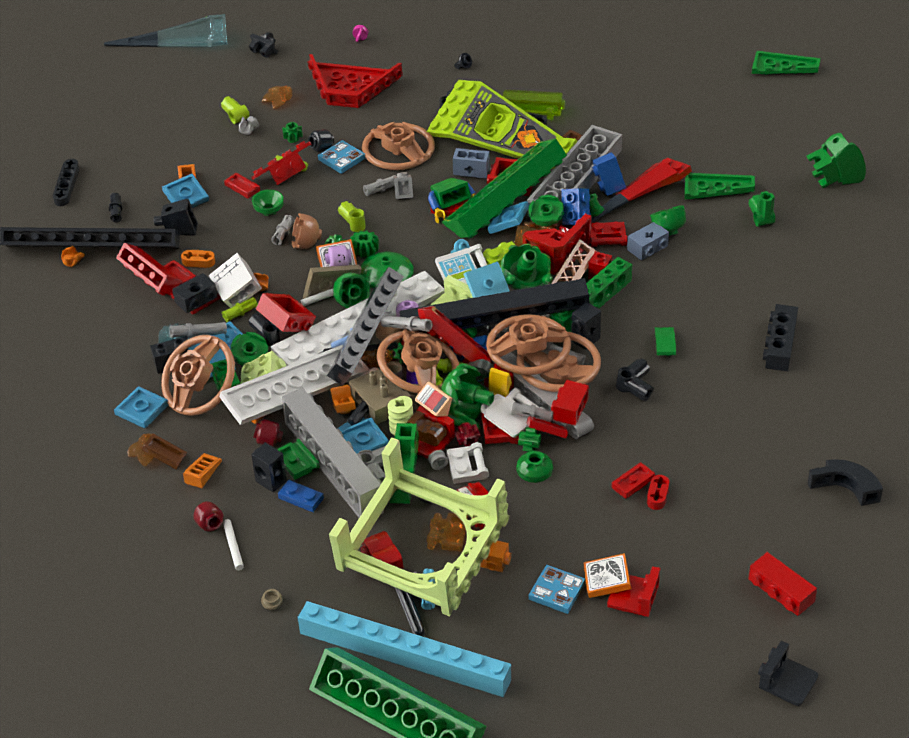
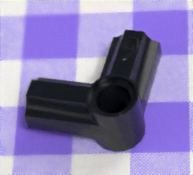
M643 358L636 359L628 367H621L618 370L616 388L621 392H630L646 402L654 391V387L641 380L650 371L647 361Z

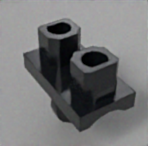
M267 32L261 36L253 33L250 35L252 42L248 47L251 52L257 53L261 49V55L266 58L271 54L277 55L279 52L275 49L276 40L273 33Z

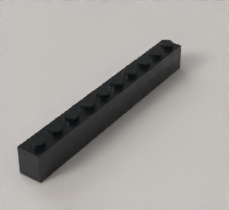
M0 227V245L6 247L74 246L122 248L123 244L127 243L139 248H180V230Z
M583 278L428 306L437 308L463 330L497 324L518 315L532 314L542 316L577 310L585 303H590L586 281ZM423 307L399 311L400 317L410 318L415 316L420 319L418 309ZM417 330L429 334L427 331Z

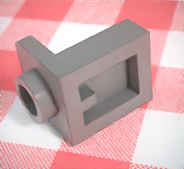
M407 172L397 173V176H393L396 199L412 198L411 175H407Z

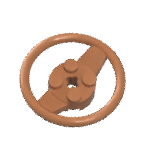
M391 122L383 126L379 125L376 129L371 130L362 143V152L365 153V158L377 167L388 170H405L426 162L434 152L435 141L433 136L420 126L406 122ZM414 132L423 135L427 139L428 149L426 153L422 151L416 142ZM374 137L381 139L382 147L386 150L393 152L394 155H401L403 153L411 161L406 163L380 161L370 154L368 149L369 143Z
M526 314L510 317L497 324L488 335L486 347L493 362L504 370L522 375H535L553 370L562 364L569 355L571 340L565 327L561 326L558 322L544 316ZM510 326L509 332L495 341L496 336L503 329ZM547 342H563V349L560 355L553 361L541 366L521 367L510 364L500 358L514 350H517L519 355H526L527 353L545 350Z
M404 329L401 332L391 334L381 342L377 351L378 365L383 374L398 387L418 394L427 382H431L441 389L442 384L436 385V368L442 351L449 358L452 370L459 365L456 355L447 344H444L434 336L432 337L430 334L419 331L414 332ZM403 339L405 342L401 357L407 365V369L410 372L416 373L418 385L400 379L387 366L385 351L394 341Z
M568 332L570 340L582 344L590 351L593 356V366L578 365L577 357L568 355L565 361L558 367L539 374L548 383L542 382L531 375H520L532 386L550 392H558L559 388L564 386L566 380L587 385L593 382L601 367L600 353L596 346L585 337ZM551 350L548 354L542 351L527 353L526 355L517 354L516 365L525 367V360L531 367L541 366L556 359L561 352Z
M199 335L186 340L173 351L165 364L161 386L163 396L168 400L167 404L174 411L187 416L200 415L210 411L222 401L219 397L220 392L231 387L235 373V361L229 346L218 337ZM201 343L195 349L187 350L188 352L182 354L189 347ZM221 349L227 361V374L222 388L208 403L200 407L188 408L193 392H200L209 380L210 374L213 371V365L209 361ZM171 372L173 378L172 382L175 383L173 397L171 395L169 388V378Z

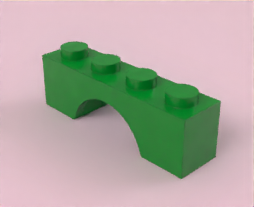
M397 423L395 439L399 440L403 469L414 474L419 445L417 424ZM396 489L389 502L410 504L411 494Z

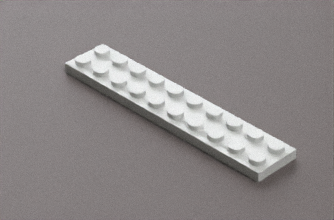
M423 271L400 283L384 315L396 316V306L405 300L416 302L419 307H423L444 294V288L426 271ZM368 299L311 326L308 331L303 330L272 345L271 351L279 358H282L286 366L320 354L325 348H332V342L349 335L350 328H353Z

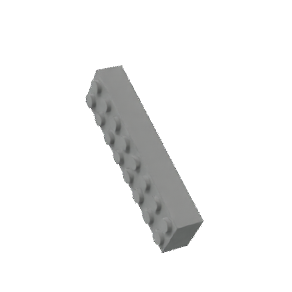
M591 125L567 153V156L562 159L563 163L555 167L527 199L529 205L533 200H537L542 195L556 196L559 198V201H562L561 189H590L598 180V176H595L592 170L594 166L592 160L611 152L617 157L622 151V134ZM562 219L553 225L559 226L562 223Z
M302 387L282 396L287 427L319 461L320 469L358 518H360L382 484L381 480L375 478L372 469L363 463L361 455L355 453L351 443L343 438L340 429L334 427L331 418L326 417L322 407L315 403L311 393H307Z

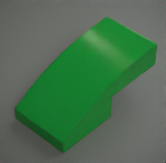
M655 327L657 355H676L674 327Z

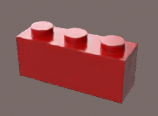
M766 552L750 565L749 580L797 616L815 602L817 588L770 553Z

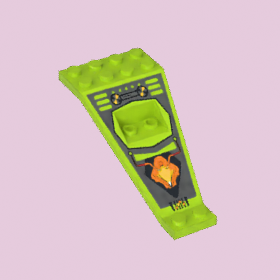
M458 80L426 131L434 137L456 139L518 159L540 141L556 138L566 154L578 142L576 139L563 138L480 81Z

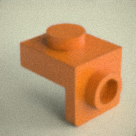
M349 385L330 389L333 407L337 413L348 414L351 410L356 409Z

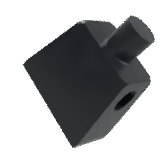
M189 198L164 205L161 216H154V225L156 227L164 226L165 229L180 230V235H196L198 222Z

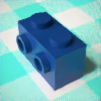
M612 152L592 160L594 164L592 170L594 175L599 178L597 184L601 192L604 191L608 196L626 188L617 158Z
M561 189L562 203L564 205L562 225H575L576 221L585 213L591 215L589 189Z

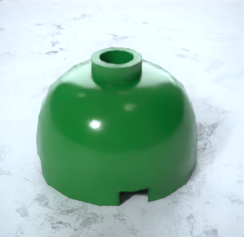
M684 205L664 209L650 215L652 223L654 222L667 230L669 236L679 233L678 229L682 228L686 222Z
M352 272L342 274L337 278L333 286V295L336 302L346 309L368 299L371 292L370 284L366 281L365 277Z

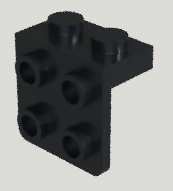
M781 640L777 648L773 647L771 649L767 663L763 662L759 668V688L791 704L801 706L816 683L819 674L787 658L789 644Z

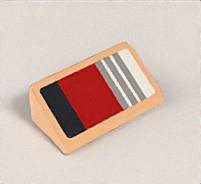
M427 382L416 396L415 401L435 416H448L452 397L431 382Z

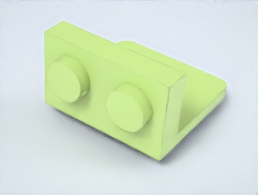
M273 351L263 354L259 358L244 364L241 371L240 384L286 367V363Z

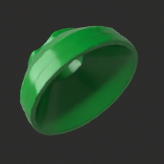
M263 190L253 196L252 204L257 212L269 216L276 214L283 207L284 198L279 191Z
M530 451L518 459L516 470L521 479L537 483L545 481L551 476L553 464L548 455L539 451ZM532 457H538L540 461L531 462L529 459Z

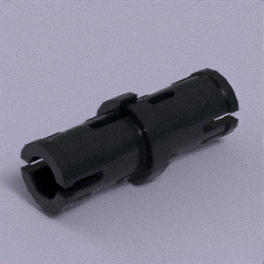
M115 192L110 195L109 211L111 212V221L113 220V222L117 223L122 219L121 211L123 206L121 204V195Z

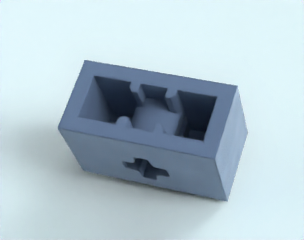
M456 148L453 156V175L487 178L490 169L489 151Z
M653 222L628 236L627 250L642 261L668 246L669 232Z

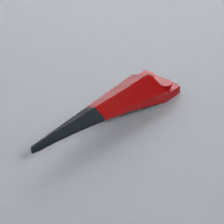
M670 158L655 163L626 186L625 189L603 205L604 211L598 216L591 217V223L639 196L680 181L692 172L691 166Z

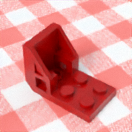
M585 213L567 233L555 228L526 231L523 234V244L537 246L541 252L549 255L551 261L550 273L556 275L579 240L590 245L591 215ZM579 247V251L582 253L584 250Z

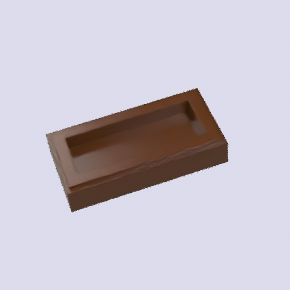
M153 433L142 448V451L176 470L187 455L186 451Z

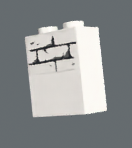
M238 253L209 275L216 284V289L222 300L230 308L235 306L236 303L240 304L248 300L262 289L249 265Z

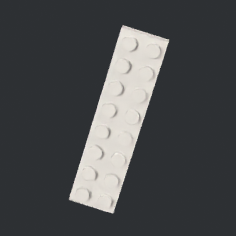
M343 345L221 391L219 397L238 423L242 425L282 409V396L302 387L307 393H311L312 396L337 387L340 384L329 378L327 374ZM361 359L346 383L360 377L362 373L369 370Z

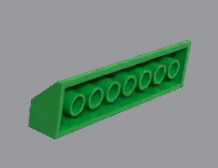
M556 138L538 142L442 221V223L460 238H472L478 233L477 230L479 228H483L490 223L489 220L491 218L499 216L503 208L511 206L515 202V198L523 196L527 192V188L535 186L539 182L538 179L551 173L550 169L563 163L562 159L567 154Z
M338 647L325 648L309 688L312 692L397 738H482L487 727Z

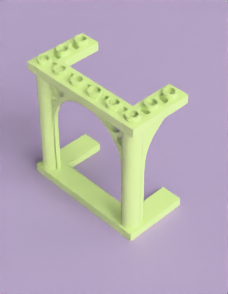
M391 438L382 452L385 479L357 523L349 532L348 522L339 518L329 533L336 569L344 572L348 567L441 606L442 614L450 617L453 610L458 609L463 593H467L469 590L471 579L479 573L482 560L487 559L492 543L497 542L502 526L505 527L508 523L509 515L507 514L508 503L506 501L505 481L497 479L490 492L482 496L468 495L405 471L403 469L399 440ZM396 489L451 510L462 520L467 531L466 545L460 557L453 564L447 562L443 570L427 574L402 570L359 552L358 549ZM467 516H470L472 519L467 520L466 518ZM477 523H483L486 525L485 528L480 531H473L471 529V527ZM473 537H477L476 542L472 541ZM431 579H435V584H433V582L428 581Z

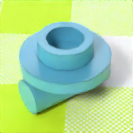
M464 239L457 240L454 244V249L450 253L469 248V243Z

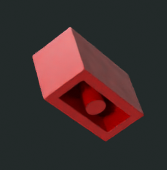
M566 380L564 386L558 390L557 400L552 402L551 411H553V420L576 426L589 399V385Z

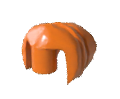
M71 246L62 251L61 259L65 266L73 267L77 265L85 254L82 252L78 253L76 248Z
M253 273L262 288L259 291L268 290L269 277L266 274Z

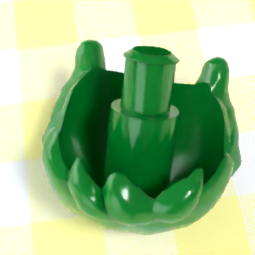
M523 244L519 247L511 245L509 246L508 253L501 260L502 273L508 287L513 290L549 285L554 280L550 273V257L541 252L537 246H531L530 244Z
M459 364L444 380L441 390L452 397L448 417L454 419V426L459 427L462 423L469 422L471 425L476 424L478 430H480L481 426L476 422V418L481 412L482 404L489 407L493 403L494 393L493 391H487L477 381L476 377L481 374L476 367L469 364Z

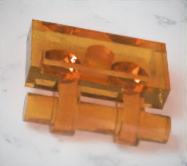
M435 513L434 518L430 522L431 531L427 534V548L433 550L437 543H441V550L462 552L466 536V528L462 520L455 513H448L447 519L442 518L440 513ZM441 528L444 529V533H440L439 530Z

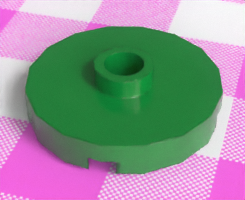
M542 195L537 200H533L529 205V217L537 225L551 226L559 222L564 215V205L556 196Z
M254 332L237 335L232 340L230 346L234 361L242 366L268 353L266 340Z

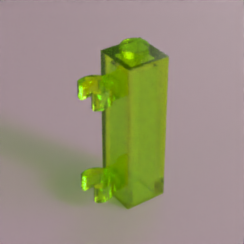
M504 90L503 92L504 98L525 112L547 115V120H553L554 115L561 116L562 109H565L563 93Z

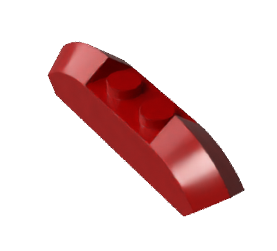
M428 306L418 309L420 319H430L432 321V329L428 333L432 337L437 333L439 335L438 338L444 344L449 343L457 355L465 357L462 361L463 363L469 364L479 359L492 363L487 350L437 308Z

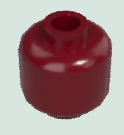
M263 419L260 423H257L253 438H256L257 444L263 445L266 442L274 447L277 442L281 443L283 431L280 430L278 422Z
M202 502L194 510L193 517L196 524L206 532L217 530L223 523L224 514L213 502Z

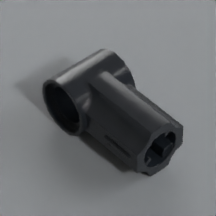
M254 313L249 319V325L264 337L268 346L280 342L279 328L262 314Z

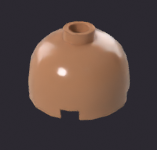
M299 213V217H296L293 226L292 236H295V241H292V246L297 249H309L316 244L317 240L321 239L322 230L319 229V224L315 218Z

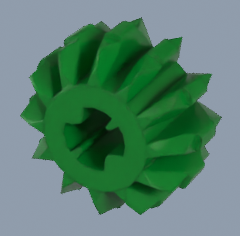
M360 230L359 233L355 232L350 237L355 257L368 258L370 255L378 252L379 238L374 232H369L368 230L362 232Z

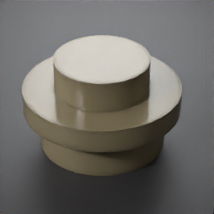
M269 589L264 592L261 598L262 606L269 610L277 609L282 605L283 597L277 590Z

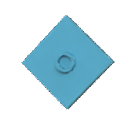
M498 262L464 273L473 298L510 291Z

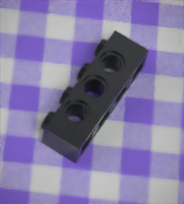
M776 304L775 311L770 313L769 322L773 323L768 324L767 335L770 336H766L765 347L768 349H764L762 359L766 360V369L787 372L789 370L798 315V307Z

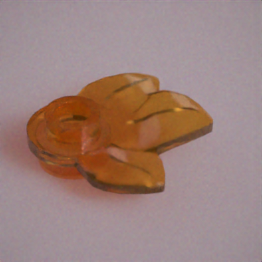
M275 86L268 89L269 93L263 96L262 103L272 102L273 109L279 108L292 97L291 87Z
M388 349L385 351L386 364L392 361L396 362V359L391 355V350ZM376 350V354L362 355L361 359L367 361V366L379 368L377 361L378 350Z
M150 433L142 435L138 442L128 448L127 452L128 457H137L144 467L154 458L142 451L144 444L152 435Z

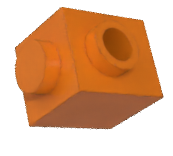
M498 540L496 543H492L490 553L486 560H482L480 567L503 572L505 565H509L512 553L509 552V543Z

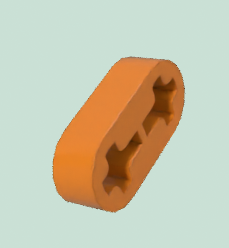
M186 250L181 254L182 264L186 267L210 268L215 265V255L211 251Z

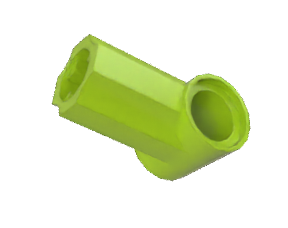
M228 96L221 102V107L228 113L233 124L241 122L243 117L245 120L250 117L247 107L240 105L234 98Z
M342 202L338 212L350 224L351 231H363L366 228L364 211L357 209L352 203Z

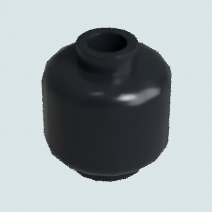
M327 129L315 130L308 138V142H311L309 146L316 152L325 151L332 147L334 137Z

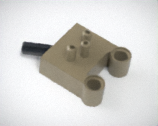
M395 361L387 363L389 369L402 379V365ZM381 369L370 371L368 374L349 381L351 396L358 405L348 418V423L351 426L361 422L365 415L372 418L376 424L388 420V403L400 396H408L412 399L413 410L420 407V404L415 401L418 393L407 390L403 391L383 374Z

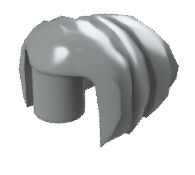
M253 116L248 117V122L244 117L239 124V131L242 134H251L259 127L257 119L253 118Z

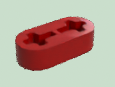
M655 475L651 479L647 494V505L649 508L660 510L665 506L669 492L668 477Z

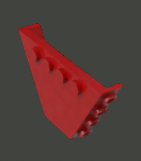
M309 54V70H312L313 79L316 80L318 90L321 89V97L325 99L327 105L360 108L403 76L402 63H397L390 69L320 63L315 61L313 54Z

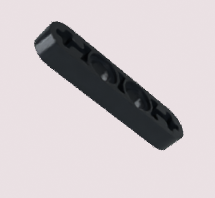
M67 159L62 165L53 192L54 204L57 206H65L70 201L79 173V163L76 159Z

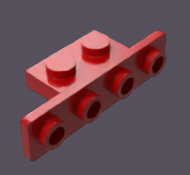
M303 141L296 145L297 149L293 152L289 149L281 154L283 158L277 161L275 158L268 162L267 168L263 169L260 167L253 171L254 176L251 177L252 180L269 171L278 185L306 168V165L298 152L311 145V142L305 143Z

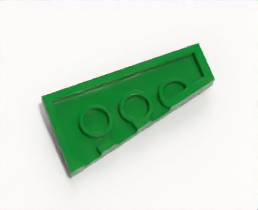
M756 51L751 74L818 73L821 58Z
M689 173L685 176L684 200L755 191V176Z

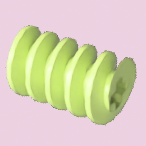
M400 396L388 403L389 430L393 435H395L397 423H407L413 415V402L408 396Z

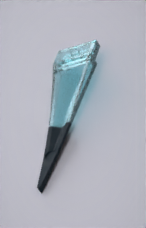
M225 14L209 15L167 29L108 41L104 45L147 47H212L214 45H227Z

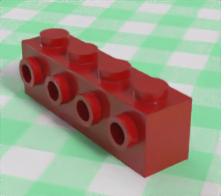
M124 243L116 259L124 264L125 268L132 270L134 275L143 279L147 285L155 288V291L163 296L166 294L171 295L170 293L173 291V288L179 286L182 281L137 246Z

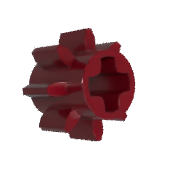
M469 422L462 423L458 427V432H455L460 446L463 444L466 447L471 446L473 443L478 442V438L481 437L477 425H471Z

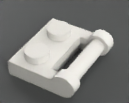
M475 442L471 446L447 449V458L453 484L483 480L489 477V471L485 467L482 456L483 448L481 443ZM469 456H475L476 471H472Z

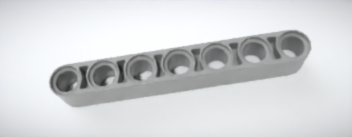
M510 352L500 357L504 361L516 365L517 357ZM513 373L514 388L519 389L523 396L538 407L542 406L546 410H551L553 400L558 398V392L536 388L524 380L520 374ZM538 374L531 375L542 382L548 383ZM582 412L576 426L553 420L556 424L565 426L568 434L574 439H578L594 429L591 418L584 412Z

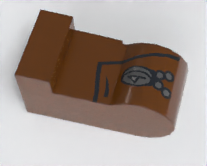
M416 411L407 421V423L417 424L419 440L432 446H437L447 435V430L443 425L424 418V413Z

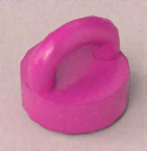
M357 25L354 27L352 34L356 38V42L367 38L369 31L365 26Z

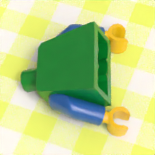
M449 178L431 185L428 201L435 212L436 223H439L440 217L444 220L446 219L445 212L440 210L441 208L444 209L472 198L476 194L467 181Z

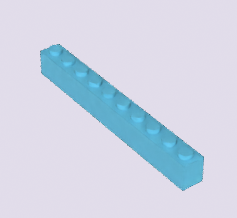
M308 601L298 616L300 634L497 696L504 697L511 682V664Z

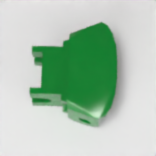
M841 133L831 135L825 144L821 145L822 148L806 156L809 162L812 160L815 162L813 165L815 170L812 171V175L818 177L824 174V178L818 181L822 189L836 181L838 183L842 182L844 185L859 183L865 178L866 165L861 150L856 144L848 143ZM827 148L833 154L832 157H830V155L828 154Z

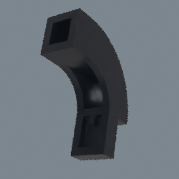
M831 459L826 460L825 467L809 470L807 484L810 489L837 485L851 490L861 506L881 502L883 492L881 483L870 470L860 464L847 460Z

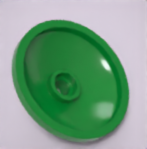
M396 252L373 254L360 266L362 268L360 275L365 277L373 289L388 267L403 275L402 281L411 278L414 272L412 262L404 255Z

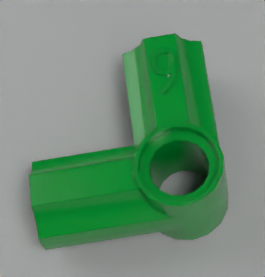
M764 191L760 195H754L749 199L748 205L753 212L756 226L775 223V212L773 210L775 196L773 193Z

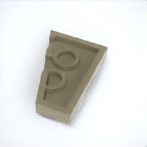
M359 264L310 268L303 299L332 289L335 281L342 274L349 272L360 274L362 268Z

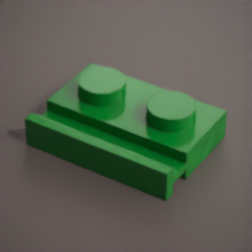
M297 439V442L293 444L290 442L277 449L283 453L285 469L294 480L312 472L314 468H320L319 461L300 439Z

